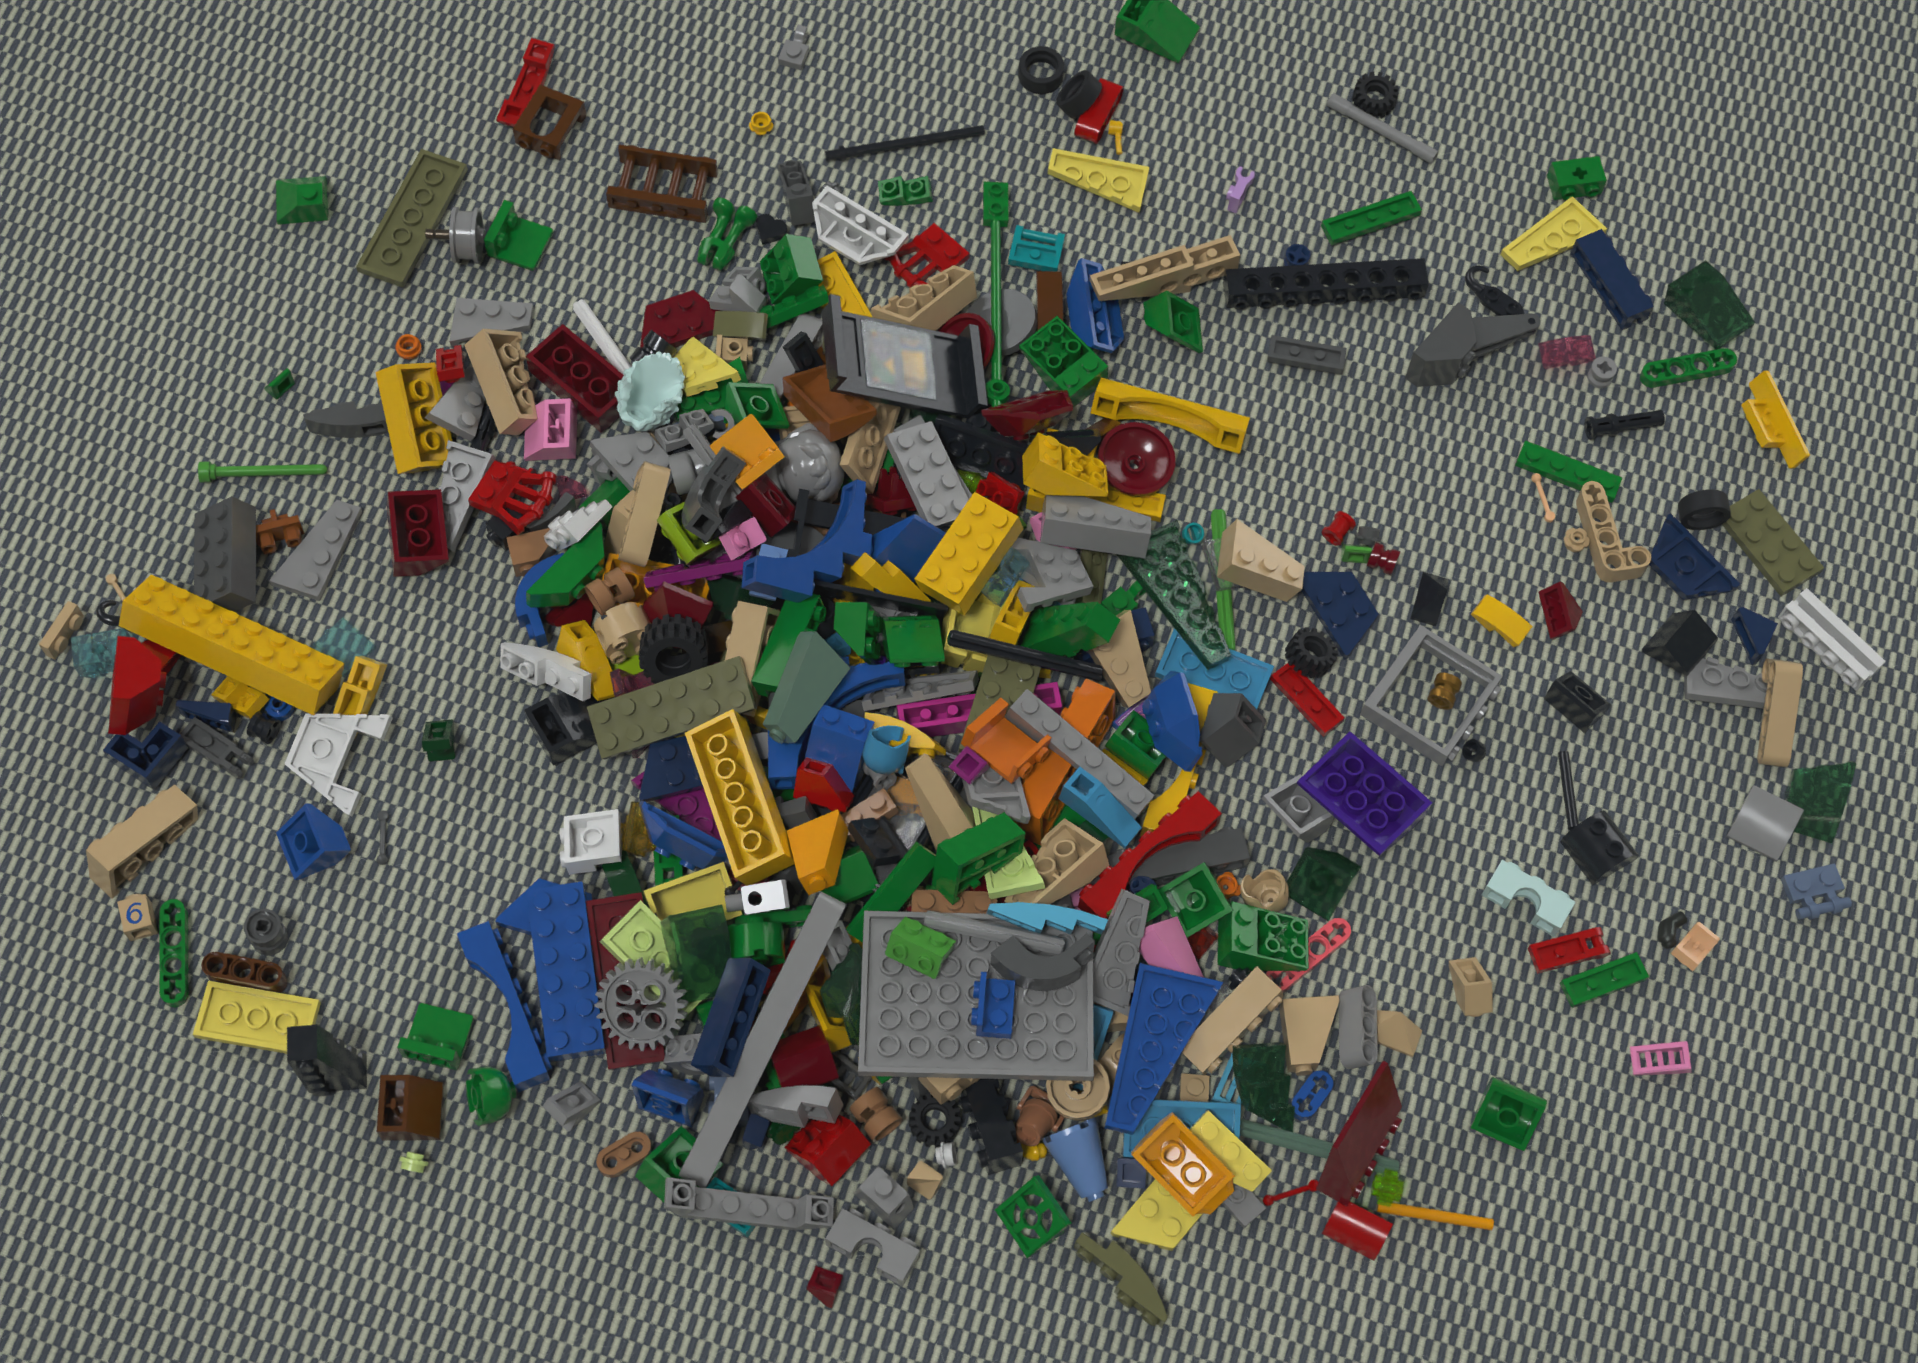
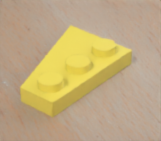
M1206 1110L1190 1128L1235 1175L1233 1177L1234 1184L1253 1192L1272 1171L1209 1110Z

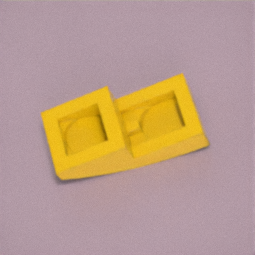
M1488 594L1484 595L1471 613L1489 632L1495 630L1512 647L1519 646L1533 627L1514 610Z
M229 676L211 694L220 703H230L235 712L249 719L256 712L260 711L269 700L263 692L250 688Z

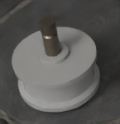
M453 207L449 230L426 229V239L450 241V253L453 263H459L460 259L473 260L475 264L481 263L484 238L486 236L481 208L475 207L474 211H460L459 207Z

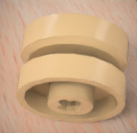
M1094 1059L1093 1081L1047 1080L1046 1089L1048 1100L1058 1114L1066 1119L1082 1121L1088 1120L1101 1112L1107 1103L1110 1085L1108 1074L1103 1066ZM1076 1083H1080L1084 1087L1083 1092L1080 1094L1076 1090H1072L1073 1085Z

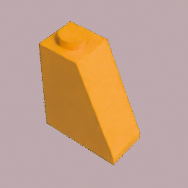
M838 809L787 830L798 879L808 895L835 885L848 835V826Z

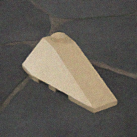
M928 754L921 755L905 768L936 852L937 845L943 840L950 839L964 830L976 826L973 811Z

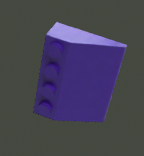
M1351 731L1296 783L1378 856L1382 855L1407 835L1425 817L1433 803Z

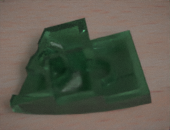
M1847 761V763L1825 764L1814 768L1793 769L1785 791L1786 801L1804 809L1793 832L1833 843L1851 788L1856 762Z
M852 943L848 947L850 951L843 962L837 963L831 977L823 984L820 994L827 1016L843 1018L850 1044L859 1045L863 949L858 943Z
M1281 1042L1233 1046L1234 1077L1245 1110L1283 1130L1293 1132L1295 1106L1288 1103L1290 1075L1284 1073L1286 1045Z

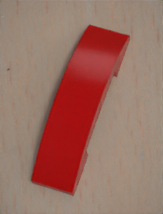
M531 38L523 56V67L508 100H504L496 118L498 123L512 127L515 126L539 85H544L554 53V44Z

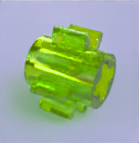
M1385 1169L1382 1175L1375 1174L1371 1195L1377 1196L1376 1204L1390 1207L1393 1201L1400 1202L1404 1181L1398 1180V1172Z

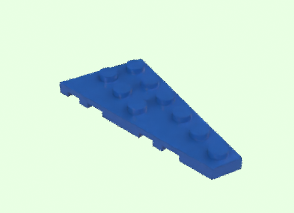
M1139 964L1105 1129L1134 1134L1221 989L1223 982L1147 964Z

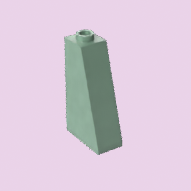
M816 631L799 633L763 722V726L770 732L769 736L780 744L796 743L850 670V667Z

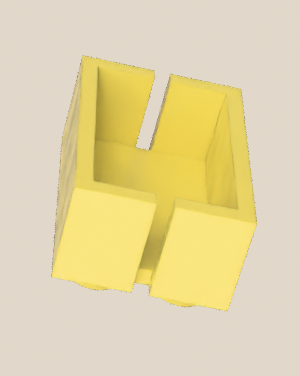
M985 586L965 616L948 607L941 627V638L945 662H941V664L955 668L962 664V670L983 672L988 655L949 646L947 638L950 630L989 638L995 621L1007 600L1008 593Z
M724 862L643 891L649 909L654 914H657V917L678 938L743 915L741 910L727 912L724 892L732 884Z

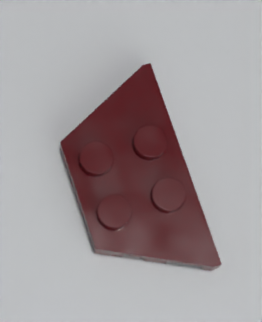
M694 290L646 305L640 347L644 346L643 339L650 330L654 331L675 348L685 345L692 337L700 340L712 336L715 311L720 310L710 309L709 302Z

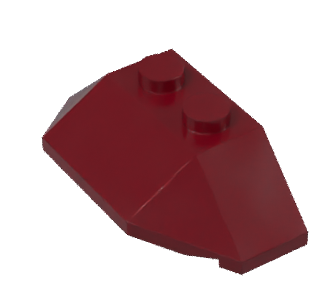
M1047 390L982 410V416L1001 435L1013 436L1014 440H1023L1029 438V434L1045 433L1046 428L1055 426L1072 412L1073 405L1067 390Z

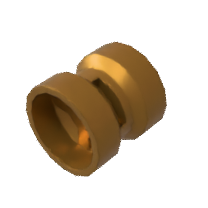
M1438 673L1434 680L1435 688L1431 689L1427 699L1437 708L1450 710L1454 706L1456 701L1455 694L1459 693L1462 682L1452 674Z

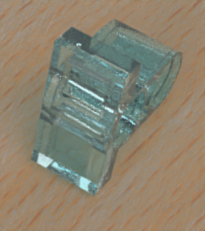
M1010 547L981 592L993 604L1001 607L1029 565V562L1016 549Z

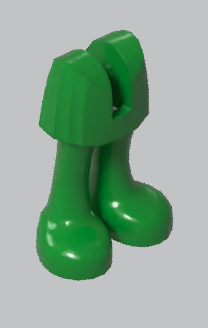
M717 197L712 205L713 211L717 215V222L709 237L701 241L697 262L707 266L716 251L712 268L722 271L735 256L733 246L736 240L746 228L755 224L757 214L750 207L743 205L739 206L737 211H735L734 205L729 200ZM734 218L730 232L724 241L721 240L726 228Z

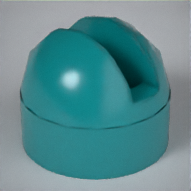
M1190 523L1183 528L1182 538L1188 544H1197L1204 538V529L1198 523ZM1189 528H1190V531H1191V535H1192L1193 540H1191L1190 534H1189V532H1188V529H1189Z

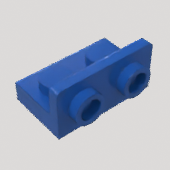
M981 972L980 981H974L973 998L979 999L978 1008H972L971 1025L977 1026L976 1036L1011 1039L1015 980L986 978L987 972Z

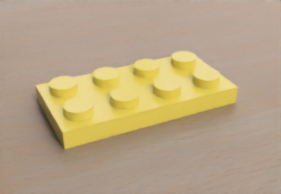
M208 981L192 1035L199 1039L287 1054V1027L315 1025L321 1002L318 999Z

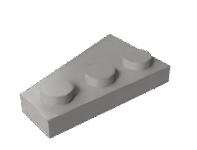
M457 298L449 341L450 345L456 346L460 345L462 341L471 340L482 329L516 332L530 331L534 310L533 303Z

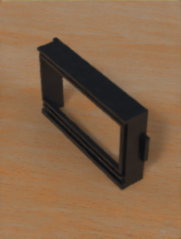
M799 489L794 520L797 521L793 549H788L787 557L799 556L804 524L830 529L840 505L808 499L810 491ZM864 510L865 526L863 532L874 535L906 518ZM944 526L939 529L946 533L950 527ZM814 580L815 588L812 594L850 602H867L871 606L918 615H936L938 619H944L948 611V606L940 601L938 604Z

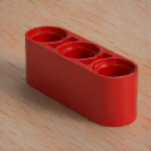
M1103 78L1099 80L1102 83V89L1098 98L1088 110L1081 114L1074 130L1075 136L1096 144L1099 143L1124 91V86Z

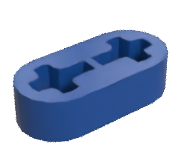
M1319 1070L1313 1072L1294 1096L1290 1104V1111L1294 1118L1300 1121L1311 1119L1328 1097L1333 1088V1079L1327 1072ZM1320 1079L1324 1080L1326 1090L1320 1088L1316 1094L1313 1093L1312 1090L1316 1084L1313 1080L1317 1082ZM1307 1097L1310 1098L1311 1102L1308 1105L1310 1112L1308 1110L1300 1112L1298 1110L1300 1105L1297 1102L1302 1104Z

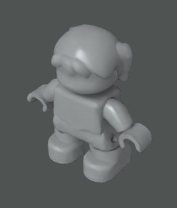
M715 409L711 411L714 417L724 416L728 421L726 430L722 432L715 431L713 437L719 438L735 426L734 419L727 410ZM806 423L789 433L784 439L774 442L785 457L765 473L781 491H787L786 497L792 503L797 502L799 489L809 490L808 499L832 503L838 497V492L845 478V471L840 466L842 453L835 441L830 442L813 424ZM694 449L668 456L678 496L689 493L695 479L705 465ZM726 494L721 501L719 513L723 508L732 504Z

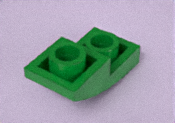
M902 176L878 181L881 205L902 206L933 202L931 181L928 176L904 181Z

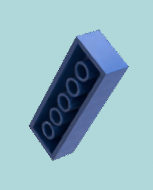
M583 881L528 889L526 894L547 1058L550 1062L606 1054L604 1034L601 1028L602 1020L596 1017L600 1013V1008L594 1005L599 1001V998L595 995L598 990L585 902L587 898Z

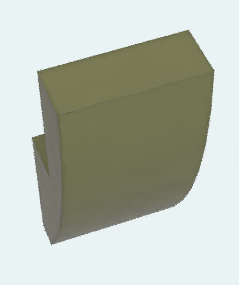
M715 311L713 336L722 335L723 338H745L748 340L765 339L768 314L745 311Z

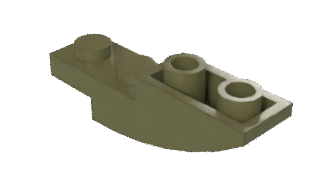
M1082 1232L1074 1244L1077 1256L1086 1263L1090 1264L1092 1261L1101 1268L1099 1270L1100 1273L1110 1281L1115 1279L1119 1281L1114 1293L1118 1295L1117 1300L1129 1309L1133 1306L1142 1313L1140 1316L1145 1322L1153 1327L1157 1324L1162 1328L1168 1318L1164 1305L1156 1288L1139 1264L1114 1241L1111 1242L1107 1249H1104Z

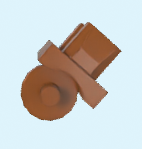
M276 509L270 510L271 518L261 520L262 524L256 525V543L261 547L264 554L275 552L277 550L276 541L284 539L287 547H296L302 542L301 535L305 534L298 515L289 517L288 514L278 516Z

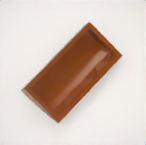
M826 364L782 377L784 396L830 442L855 432L877 415V409L867 400H864V398L831 392L829 379H827Z

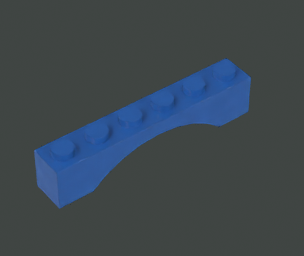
M489 921L457 933L469 966L491 980L502 992L508 1003L512 1031L505 1061L517 1092L519 1093L550 1080L547 1071L552 1069L547 1054L541 1055L537 1045L542 1044L537 1028L530 1029L527 1020L532 1019V1015L527 1002L521 1004L518 995L523 992L517 977L511 979L508 970L513 968L508 954H501L498 945L503 944L498 928L492 930Z

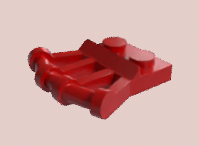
M933 223L919 236L916 235L912 242L902 245L895 255L885 257V259L890 261L894 269V275L898 279L905 280L907 282L906 285L911 288L916 284H927L924 281L936 270L942 272L953 265L960 267L969 259L970 253L938 225ZM917 252L906 263H901L899 257ZM924 259L930 263L918 274L913 275L910 272Z
M494 461L469 497L468 502L474 508L499 517L519 535L525 530L524 528L534 520H539L544 513V507L549 506L552 502V487L556 484L557 476L549 471L542 474L524 473L517 467L514 469ZM522 484L542 485V489L538 492ZM517 494L535 503L528 505L513 499V497ZM509 508L523 514V516L519 519L513 518L505 509Z

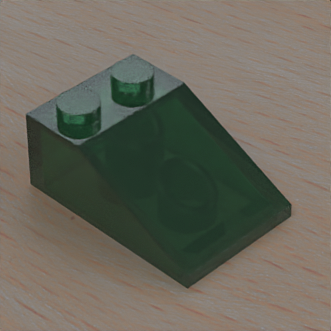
M1706 260L1668 284L1664 304L1716 350L1752 327L1755 323L1724 275Z
M722 904L667 916L660 922L671 970H674L673 978L674 980H682L677 988L678 990L684 989L687 991L681 997V1000L692 1003L714 998L728 958H732L729 930Z

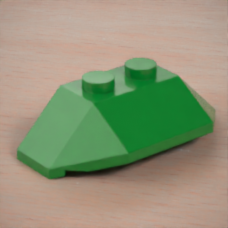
M599 521L526 591V604L529 607L560 608L568 606L575 599L578 600L585 594L584 586L602 577L605 571L602 525Z

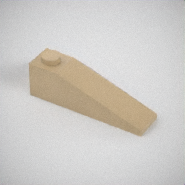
M1064 818L1044 836L1038 853L1031 857L1037 872L1044 881L1045 889L1007 896L1004 901L1005 903L1051 904L1083 887L1109 866L1104 844Z

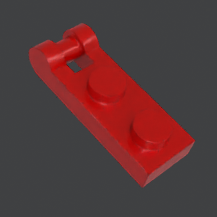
M456 345L454 349L444 350V348L436 349V368L439 382L453 383L465 377L462 345Z
M1601 927L1534 943L1528 947L1537 974L1592 959H1601L1611 954L1608 945H1605L1602 937L1604 934ZM1586 941H1591L1594 948L1589 949Z

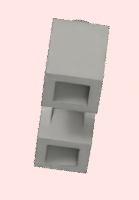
M842 1208L825 1238L826 1246L852 1259L860 1246L865 1244L875 1245L882 1252V1258L877 1266V1274L903 1287L919 1258L920 1250L916 1248L917 1244L906 1237L896 1238L890 1234L891 1230L880 1223H876L874 1226L865 1221L866 1217L862 1213L854 1209L847 1211Z

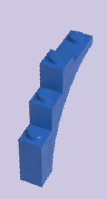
M856 479L843 486L840 506L835 520L825 537L811 551L796 557L785 558L757 555L743 562L742 588L798 603L812 596L815 588L814 580L834 582L842 578L844 563L853 565L864 552L871 556L873 552V546L871 545L872 534L863 532L865 526L864 507L867 499L865 492L866 482Z
M840 656L850 667V670L824 705L840 710L846 704L865 694L886 688L905 686L904 667H895L894 663L890 662L879 665L860 663L856 666H850L849 656ZM818 713L796 743L780 744L769 736L770 732L768 731V778L771 790L794 789L797 769L803 762L812 725Z

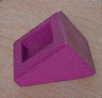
M968 746L949 765V768L969 785L990 767L984 759Z

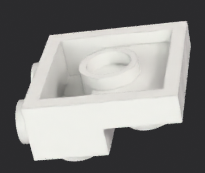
M606 499L597 504L593 501L587 507L583 506L573 513L569 510L561 517H556L548 525L550 530L544 535L545 542L557 551L578 542L612 508L611 504Z
M618 809L564 816V828H560V840L564 844V851H560V862L562 868H567L569 875L597 871L596 865L622 861L621 815Z

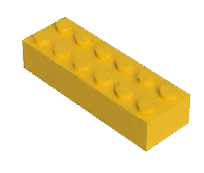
M732 709L685 732L734 877L747 886L794 865L788 835L746 719Z

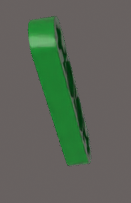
M1721 348L1649 362L1640 373V381L1646 387L1656 388L1728 374L1735 367L1737 356L1732 350ZM1694 362H1703L1707 369L1698 370L1694 366ZM1670 367H1680L1683 374L1676 375L1672 373Z
M170 899L162 904L159 912V993L166 1005L175 1008L182 1006L187 1001L189 994L188 911L181 901ZM173 908H177L180 912L175 915V922L178 926H173V920L169 916ZM171 934H180L182 938L179 944L176 946L167 945V938ZM172 960H179L182 964L180 970L175 973L167 972L168 963ZM170 980L175 981L176 988L181 992L176 994L175 999L167 995L173 991V984Z

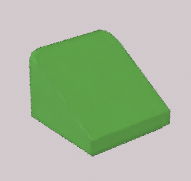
M1342 544L1341 561L1368 563L1372 548L1366 545Z

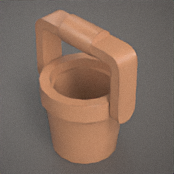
M1035 1086L1028 1088L1016 1108L1020 1111V1116L1015 1125L1016 1138L1026 1146H1036L1051 1130L1056 1133L1064 1119L1063 1116H1060L1057 1121L1056 1111L1050 1104L1047 1093ZM1029 1096L1034 1097L1033 1099L1027 1100Z

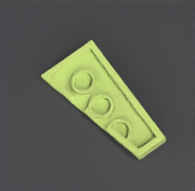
M972 806L976 826L985 822L990 817L997 816V814ZM1024 845L1022 853L995 874L991 870L985 874L990 899L1045 889L1044 881L1037 872L1035 864L1030 855H1028Z

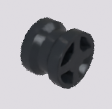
M258 711L249 721L247 735L252 738L259 737L261 742L269 745L276 738L281 722L276 718L270 719L266 713Z

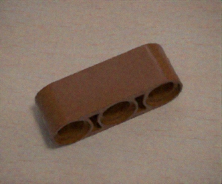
M221 952L208 953L202 960V970L208 979L213 982L282 993L287 987V978L278 964ZM223 964L219 972H211L215 965ZM245 969L251 970L247 977L239 978L241 971ZM270 975H278V978L275 982L266 983V980Z

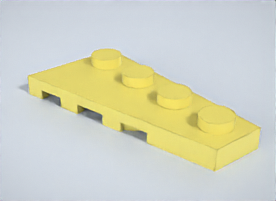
M1053 148L1048 166L1049 175L1140 213L1149 173L1148 166Z
M1572 196L1503 248L1500 255L1519 271L1573 248L1578 238L1600 229L1606 233L1607 228Z

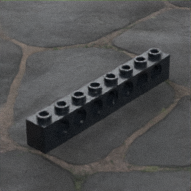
M1425 258L1226 269L1223 279L1226 308L1244 309L1246 307L1268 308L1278 305L1291 307L1296 304L1318 305L1332 302L1342 304L1350 301H1392L1403 298L1415 300L1425 297L1429 286Z

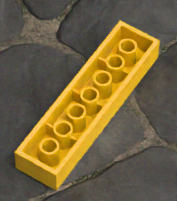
M150 575L122 602L119 620L120 627L313 716L339 688L345 663L308 645L295 641L284 634L271 630L258 622L247 619L234 611L212 603L210 600L188 592L186 589L164 581L162 578Z

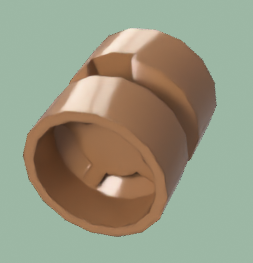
M618 567L606 573L604 580L597 578L584 586L591 603L601 616L605 615L607 610L615 607L616 603L624 604L635 597L629 580ZM610 586L613 588L615 593H611L609 589Z
M879 1087L864 1093L849 1108L859 1123H865L864 1130L873 1142H877L889 1135L903 1121V1118L894 1106H887L888 1098Z

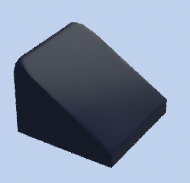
M750 1114L742 1138L745 1149L753 1150L762 1147L770 1123L769 1120L755 1114Z

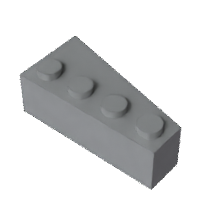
M1045 495L1042 507L1041 543L1145 558L1151 536V517L1085 496Z

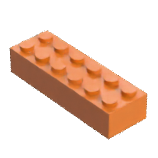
M1085 679L1081 687L1077 686L1075 688L1070 706L1062 710L1060 717L1099 748L1112 726V722L1115 720V690ZM1049 749V754L1041 763H1034L1032 770L1021 781L1031 816L1029 823L1024 824L1013 820L1025 832V839H1030L1033 843L1042 846V839L1051 830L1065 806V803L1059 800L1063 785L1077 770L1051 749Z

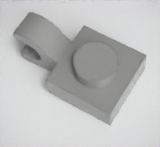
M798 24L793 41L785 40L778 58V64L802 70L809 53V45H805L808 37L806 26Z

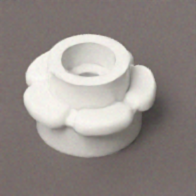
M941 1142V1147H936L935 1151L938 1165L942 1164L944 1169L957 1165V1152L954 1142Z

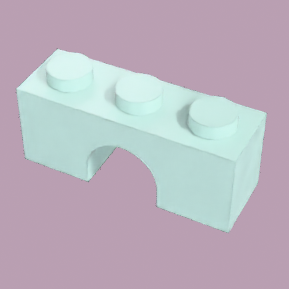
M1501 860L1482 893V896L1504 909L1516 897L1529 899L1535 907V915L1530 924L1553 937L1557 935L1575 904V901L1570 899L1567 893L1561 890H1554L1547 886L1541 878L1530 876L1523 872L1515 863Z

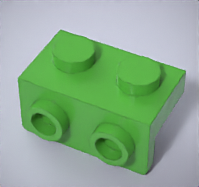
M905 916L891 932L885 955L928 977L936 979L942 963L953 951L956 941L947 937L944 933L937 932L922 925L919 921Z

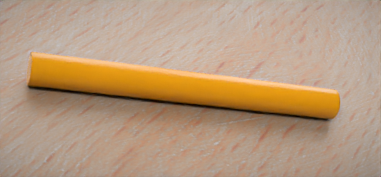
M1379 1200L1377 1202L1376 1211L1380 1213L1493 1230L1494 1219Z

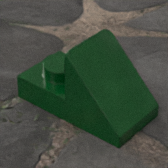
M453 719L426 722L422 737L423 752L427 751L428 761L455 759Z

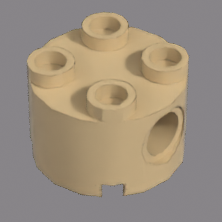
M633 602L620 604L607 610V617L603 620L601 616L596 619L593 625L606 656L610 658L613 664L621 663L626 658L636 654L639 656L641 634L645 632V626L648 623L651 624L643 609V605L640 604L637 607L636 603Z

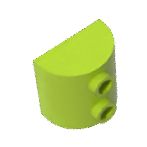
M685 502L665 511L658 517L657 522L662 528L663 535L676 548L678 557L686 565H690L717 549L722 543L719 537L704 544L701 538L684 528L682 511Z

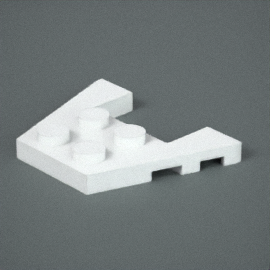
M305 714L285 765L345 814L352 817L361 793L338 785L336 782L357 732L384 741L393 718L387 714H315L314 716Z

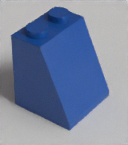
M823 705L812 725L805 758L808 757L832 764L854 795L865 773L862 769L864 764L862 752L869 730L874 729L875 722Z

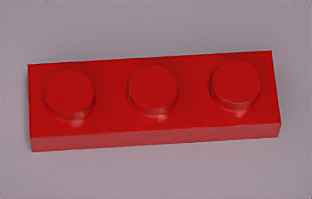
M1288 663L1271 675L1270 680L1312 726L1325 737L1343 723L1345 717L1307 676L1301 675V670L1296 672L1293 670L1294 664L1291 666Z

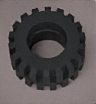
M669 614L663 615L661 620L658 617L653 619L652 624L648 623L645 626V632H642L640 639L639 665L641 669H644L643 674L645 677H651V682L656 684L706 667L708 665L709 643L705 629H701V624L697 621L692 623L691 617L681 618V614H675V617H670ZM668 647H678L685 650L686 653L671 656L663 653L661 650Z

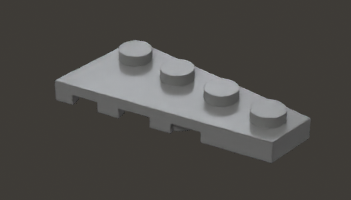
M1708 657L1707 659L1702 658L1688 676L1684 675L1685 699L1764 709L1767 683L1762 681L1761 673L1756 676L1746 672L1745 668L1736 665L1732 668L1719 664L1718 659Z

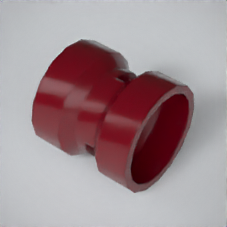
M1376 542L1367 567L1375 569L1379 566L1383 573L1391 576L1401 551L1396 549H1387L1386 551L1383 544Z

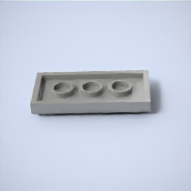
M932 421L887 434L884 441L920 517L937 528L952 524L969 499Z

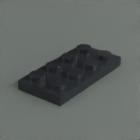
M940 413L938 414L934 427L957 472L979 480L987 479L988 473L994 472L1008 482L1017 484L1025 492L1027 486L1023 484L1022 455L1029 447V444Z

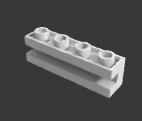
M1807 588L1798 595L1795 601L1792 600L1787 604L1778 616L1786 629L1794 632L1807 648L1812 649L1826 666L1831 667L1845 684L1851 686L1856 691L1875 675L1886 662Z

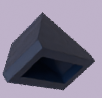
M1745 607L1738 608L1731 620L1751 665H1755L1765 653L1778 623Z

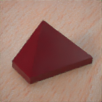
M1560 581L1538 591L1550 639L1554 640L1576 630L1583 611L1565 584Z
M585 592L580 599H575L570 605L553 608L542 619L545 623L557 627L585 620L591 627L593 604Z

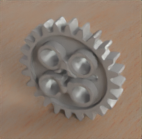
M642 957L636 960L635 965L631 958L625 961V967L618 963L614 967L615 971L610 969L605 974L608 979L600 981L599 985L604 989H599L595 994L602 1000H599L594 1005L603 1010L596 1017L598 1019L605 1018L606 1020L601 1028L606 1029L610 1027L612 1029L609 1038L616 1035L620 1036L618 1045H621L625 1040L629 1041L630 1050L637 1043H639L641 1051L647 1048L648 1043L652 1050L657 1048L658 1041L663 1046L666 1045L669 1041L668 1037L673 1039L677 1035L675 1029L680 1030L684 1024L679 1019H684L688 1015L687 1012L681 1010L689 1004V1001L681 1000V997L687 991L684 989L678 990L677 988L682 980L677 979L673 981L671 979L674 970L668 973L663 972L665 963H662L658 968L654 967L653 958L646 965ZM623 984L631 988L632 995H626L622 991ZM650 985H655L659 988V996L652 994L649 988ZM617 1002L628 1005L618 1006ZM658 1002H665V1003H666V1006L661 1005V1004H656V1003H658ZM623 1013H629L633 1017L634 1023L626 1022L623 1018ZM651 1013H657L661 1017L662 1023L654 1022L651 1018Z

